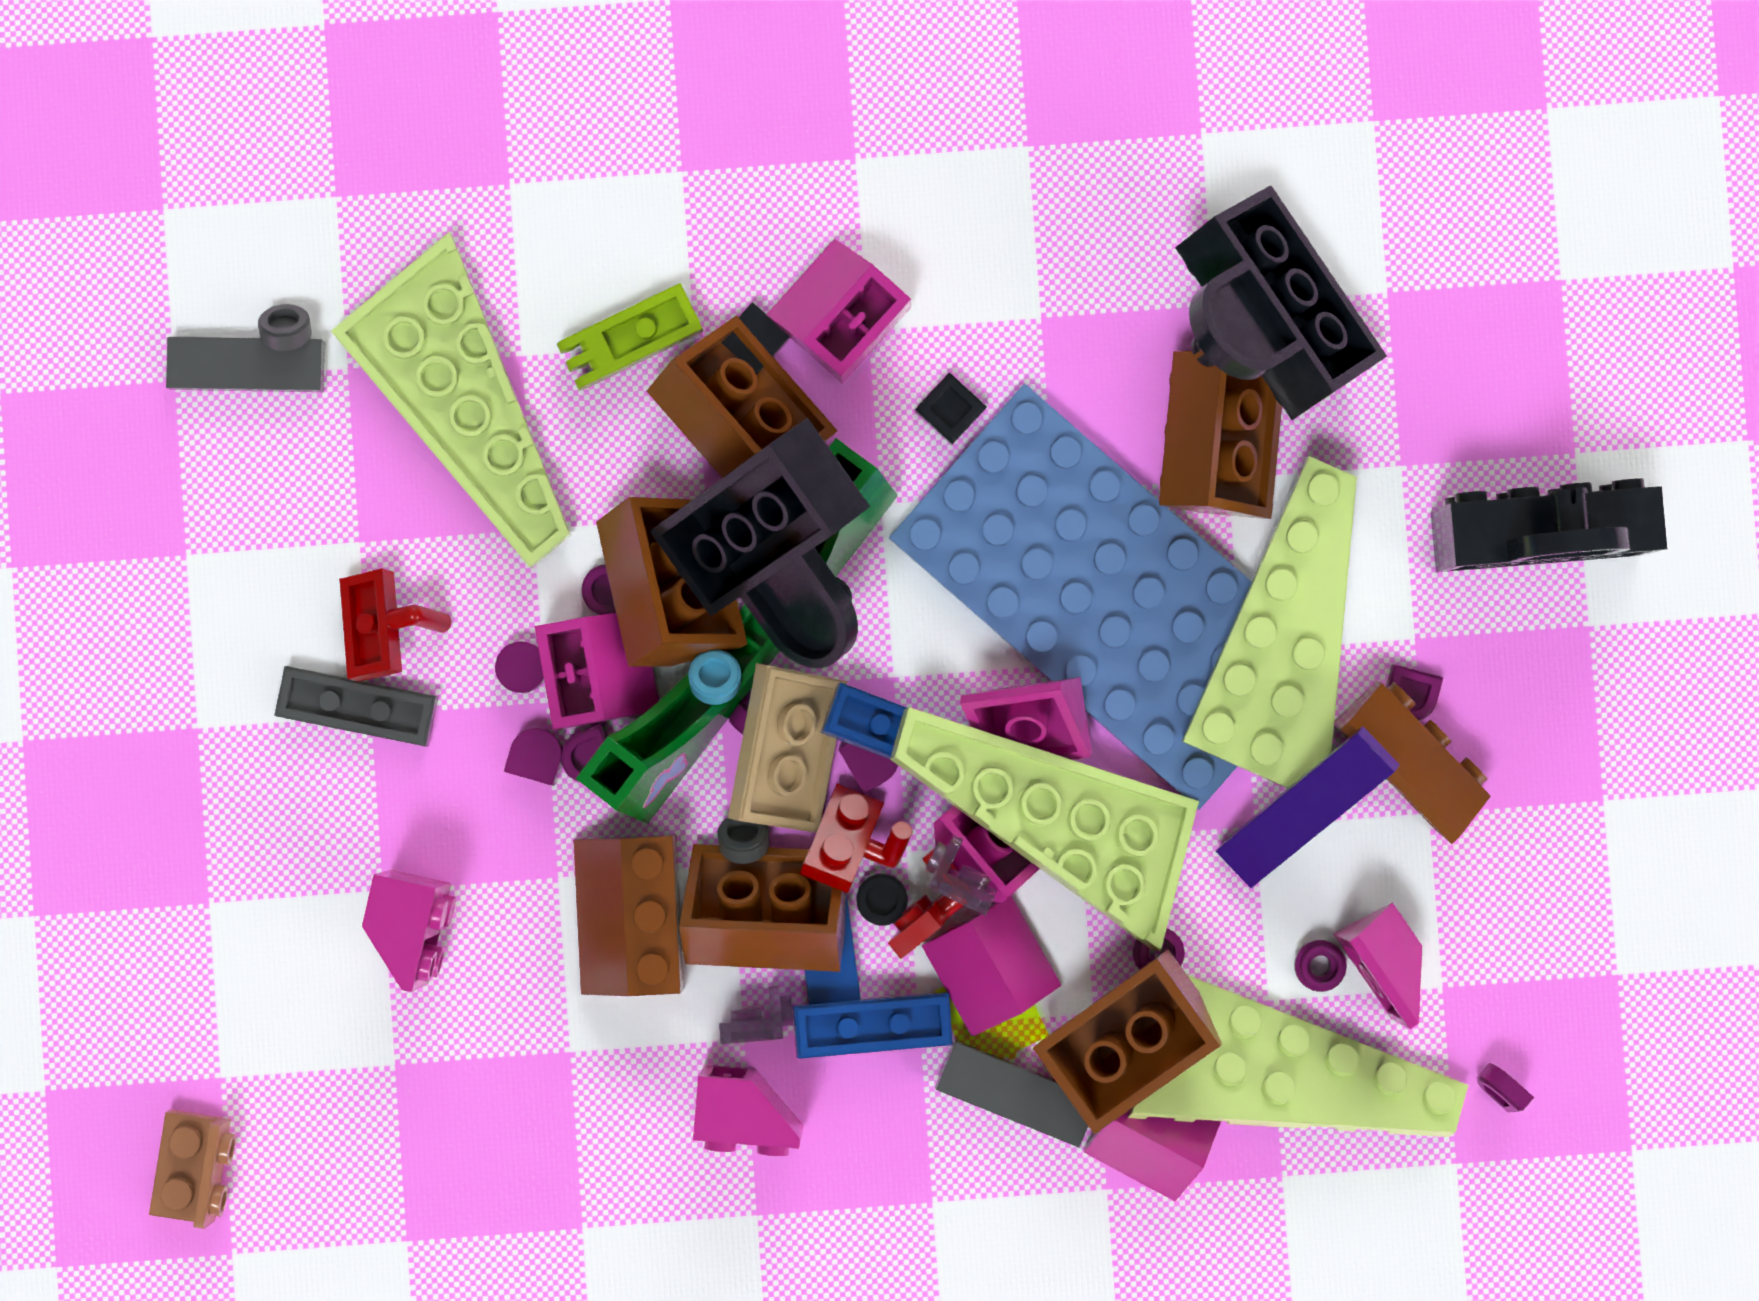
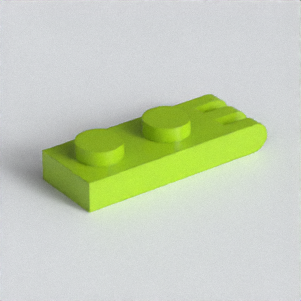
M680 282L562 339L556 345L561 354L581 347L583 353L565 362L569 372L577 371L587 365L590 366L591 372L583 374L574 380L578 391H581L704 332Z

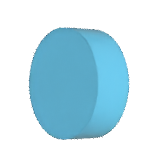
M717 649L702 652L690 664L688 671L689 685L692 693L700 701L711 705H719L730 701L738 693L741 686V670L737 660L728 652Z

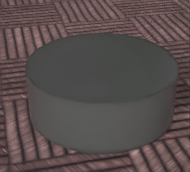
M292 304L276 305L264 311L258 318L260 340L269 349L276 351L295 350L305 345L312 336L309 314L299 306Z
M727 817L718 827L717 838L720 853L731 862L738 864L752 863L761 859L769 850L770 836L768 825L737 821Z

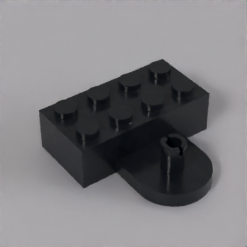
M1272 185L1214 216L1175 247L1185 262L1188 271L1201 286L1193 295L1189 306V320L1195 337L1191 341V350L1193 355L1200 350L1204 352L1197 361L1206 367H1213L1215 365L1226 374L1239 379L1252 380L1262 376L1273 392L1276 401L1284 408L1291 420L1297 418L1387 357Z
M808 418L767 445L650 530L652 536L710 617L740 597L773 644L786 657L809 668H825L833 665L854 646L858 634V620L852 603V592L842 579L834 576L815 547L870 508V505Z
M1644 478L1615 480L1612 481V484L1600 485L1599 491L1592 492L1591 482L1560 485L1559 488L1547 490L1548 495L1540 496L1539 487L1508 489L1506 493L1496 494L1495 500H1487V491L1457 493L1455 497L1445 498V506L1431 511L1436 573L1635 557L1667 550L1662 486L1645 487Z

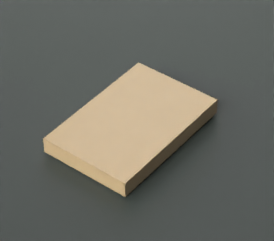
M756 663L729 807V819L813 833L817 832L822 820L837 740L820 732L837 684L840 682L847 684V681Z

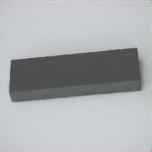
M167 337L166 388L169 390L324 393L325 341L322 339H310L305 345L295 350L276 351L264 346L260 338Z
M284 666L274 716L428 747L439 696L365 681L358 682L345 677Z
M954 1039L935 1085L937 1091L1080 1148L1088 1125L1055 1079Z

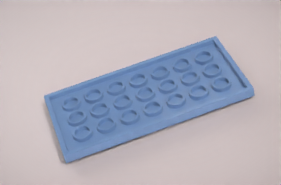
M1024 383L890 535L889 540L1050 681L1081 677L1086 712L1180 795L1199 801L1197 809L1200 810L1238 766L1181 741L1252 581L1167 507L1159 506L1157 498Z

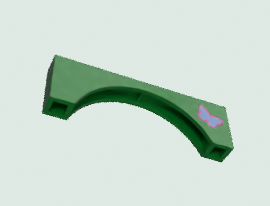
M835 438L830 444L829 449L870 505V508L815 547L834 576L837 577L898 497V494L877 467ZM745 603L740 609L747 645L739 649L727 651L737 660L741 670V686L736 696L730 701L719 705L704 703L692 693L687 673L672 690L642 716L621 730L609 735L576 777L580 783L616 811L649 824L729 719L728 716L737 704L742 702L751 690L756 663L770 665L780 652Z

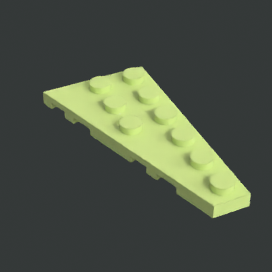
M448 232L333 328L331 332L526 564L533 568L568 539L571 533L454 238Z
M1311 456L1305 459L1181 741L1285 788L1290 787L1332 752L1357 482L1356 476Z
M911 707L904 709L890 760L1154 952L1161 950L1199 801Z
M1187 975L1200 992L1222 1045L1130 1109L1128 1118L1135 1119L1162 1117L1174 1118V1121L1185 1122L1212 1120L1226 1121L1227 1124L1303 1129L1313 1126L1335 1128V1131L1354 1132L1357 1129L1387 1131L1388 1134L1450 1137L1456 1132L1469 1085Z

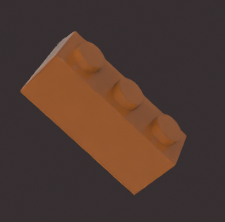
M737 315L672 359L646 390L722 478L806 418L810 420L825 443L838 432ZM732 332L739 337L763 364L764 367L758 374L755 373L754 369L747 362L736 357L721 343Z
M1202 350L1193 355L1192 351H1173L1172 371L1169 378L1170 392L1167 423L1164 431L1165 444L1162 474L1160 477L1159 506L1197 513L1271 519L1282 406L1276 401L1273 392L1262 376L1252 380L1235 378L1226 374L1215 365L1213 367H1206L1199 363L1197 359L1204 354Z
M628 497L596 521L628 667H671L693 661L702 652L716 649L727 652L747 645L737 599L710 617L650 533L651 529L693 499Z
M1375 681L1335 719L1334 726L1347 739L1363 726L1399 763L1397 770L1386 780L1439 835L1450 844H1453L1491 797L1482 787L1488 778L1469 758L1465 757L1459 763L1445 749L1452 741L1431 719L1425 725L1418 721L1409 711L1416 703L1401 687L1393 682L1387 688L1382 682Z
M677 834L574 839L581 995L646 996L681 994L685 989L683 949L679 930L681 905Z
M693 844L679 924L685 964L840 972L845 935L846 892L800 874L809 849L769 847V850L761 859L752 863L738 864L724 858L720 853L719 845Z
M1167 949L1047 1035L1033 1047V1050L1095 1135L1219 1048L1222 1042L1200 992L1169 949Z

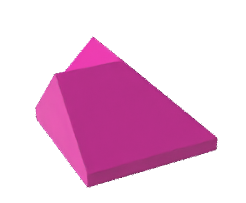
M952 806L934 822L935 847L939 846L972 887L973 896L1002 904L1040 869L955 806ZM938 880V886L944 887Z
M1392 902L1345 926L1333 935L1391 1020L1411 1030L1419 1024L1422 944Z

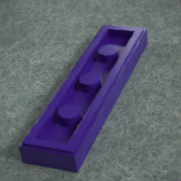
M1362 726L1224 840L1215 852L1252 888L1391 776L1399 767V763Z

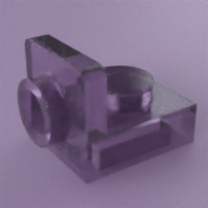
M953 835L948 846L938 842L925 868L926 871L934 874L928 888L986 916L997 893V890L988 886L991 878L966 865H962L960 871L950 867L963 841L962 838Z
M781 984L770 985L771 1016H762L761 1007L730 1010L731 1019H724L719 1023L720 1043L731 1044L784 1039L785 1026H794L792 995H782Z

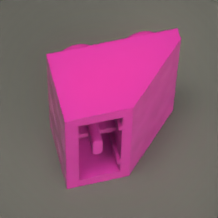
M834 239L766 315L843 384L911 309L912 299L872 263Z
M616 613L587 616L534 626L554 730L643 715L659 702L653 667H628Z
M388 870L373 874L362 928L400 989L414 992L429 984L431 977L437 978L440 973L445 949L444 947L437 946L443 926L449 927L451 924L456 897L449 895L451 887L449 882L396 870Z
M704 1064L698 1075L693 1131L694 1141H705L704 1149L717 1152L736 1151V1144L756 1145L757 1153L767 1156H788L789 1148H800L803 1124L757 1069Z

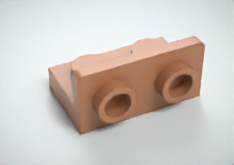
M172 1109L165 1112L149 1215L194 1222L193 1227L205 1229L215 1222L216 1216L221 1217L223 1215L228 1195V1187L221 1185L224 1165L231 1164L236 1145V1135L229 1133L230 1118Z

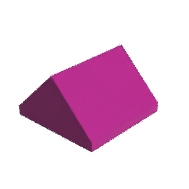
M1081 677L984 690L961 696L960 705L970 726L1071 760L1091 757V744Z
M1012 895L1002 904L995 903L921 945L971 1036H975L1022 1014L1062 986Z
M1129 1110L1095 1135L1092 1134L1084 1149V1153L1176 1202L1204 1169L1221 1121L1195 1120L1194 1122L1174 1121V1118L1162 1117L1135 1119L1128 1118Z

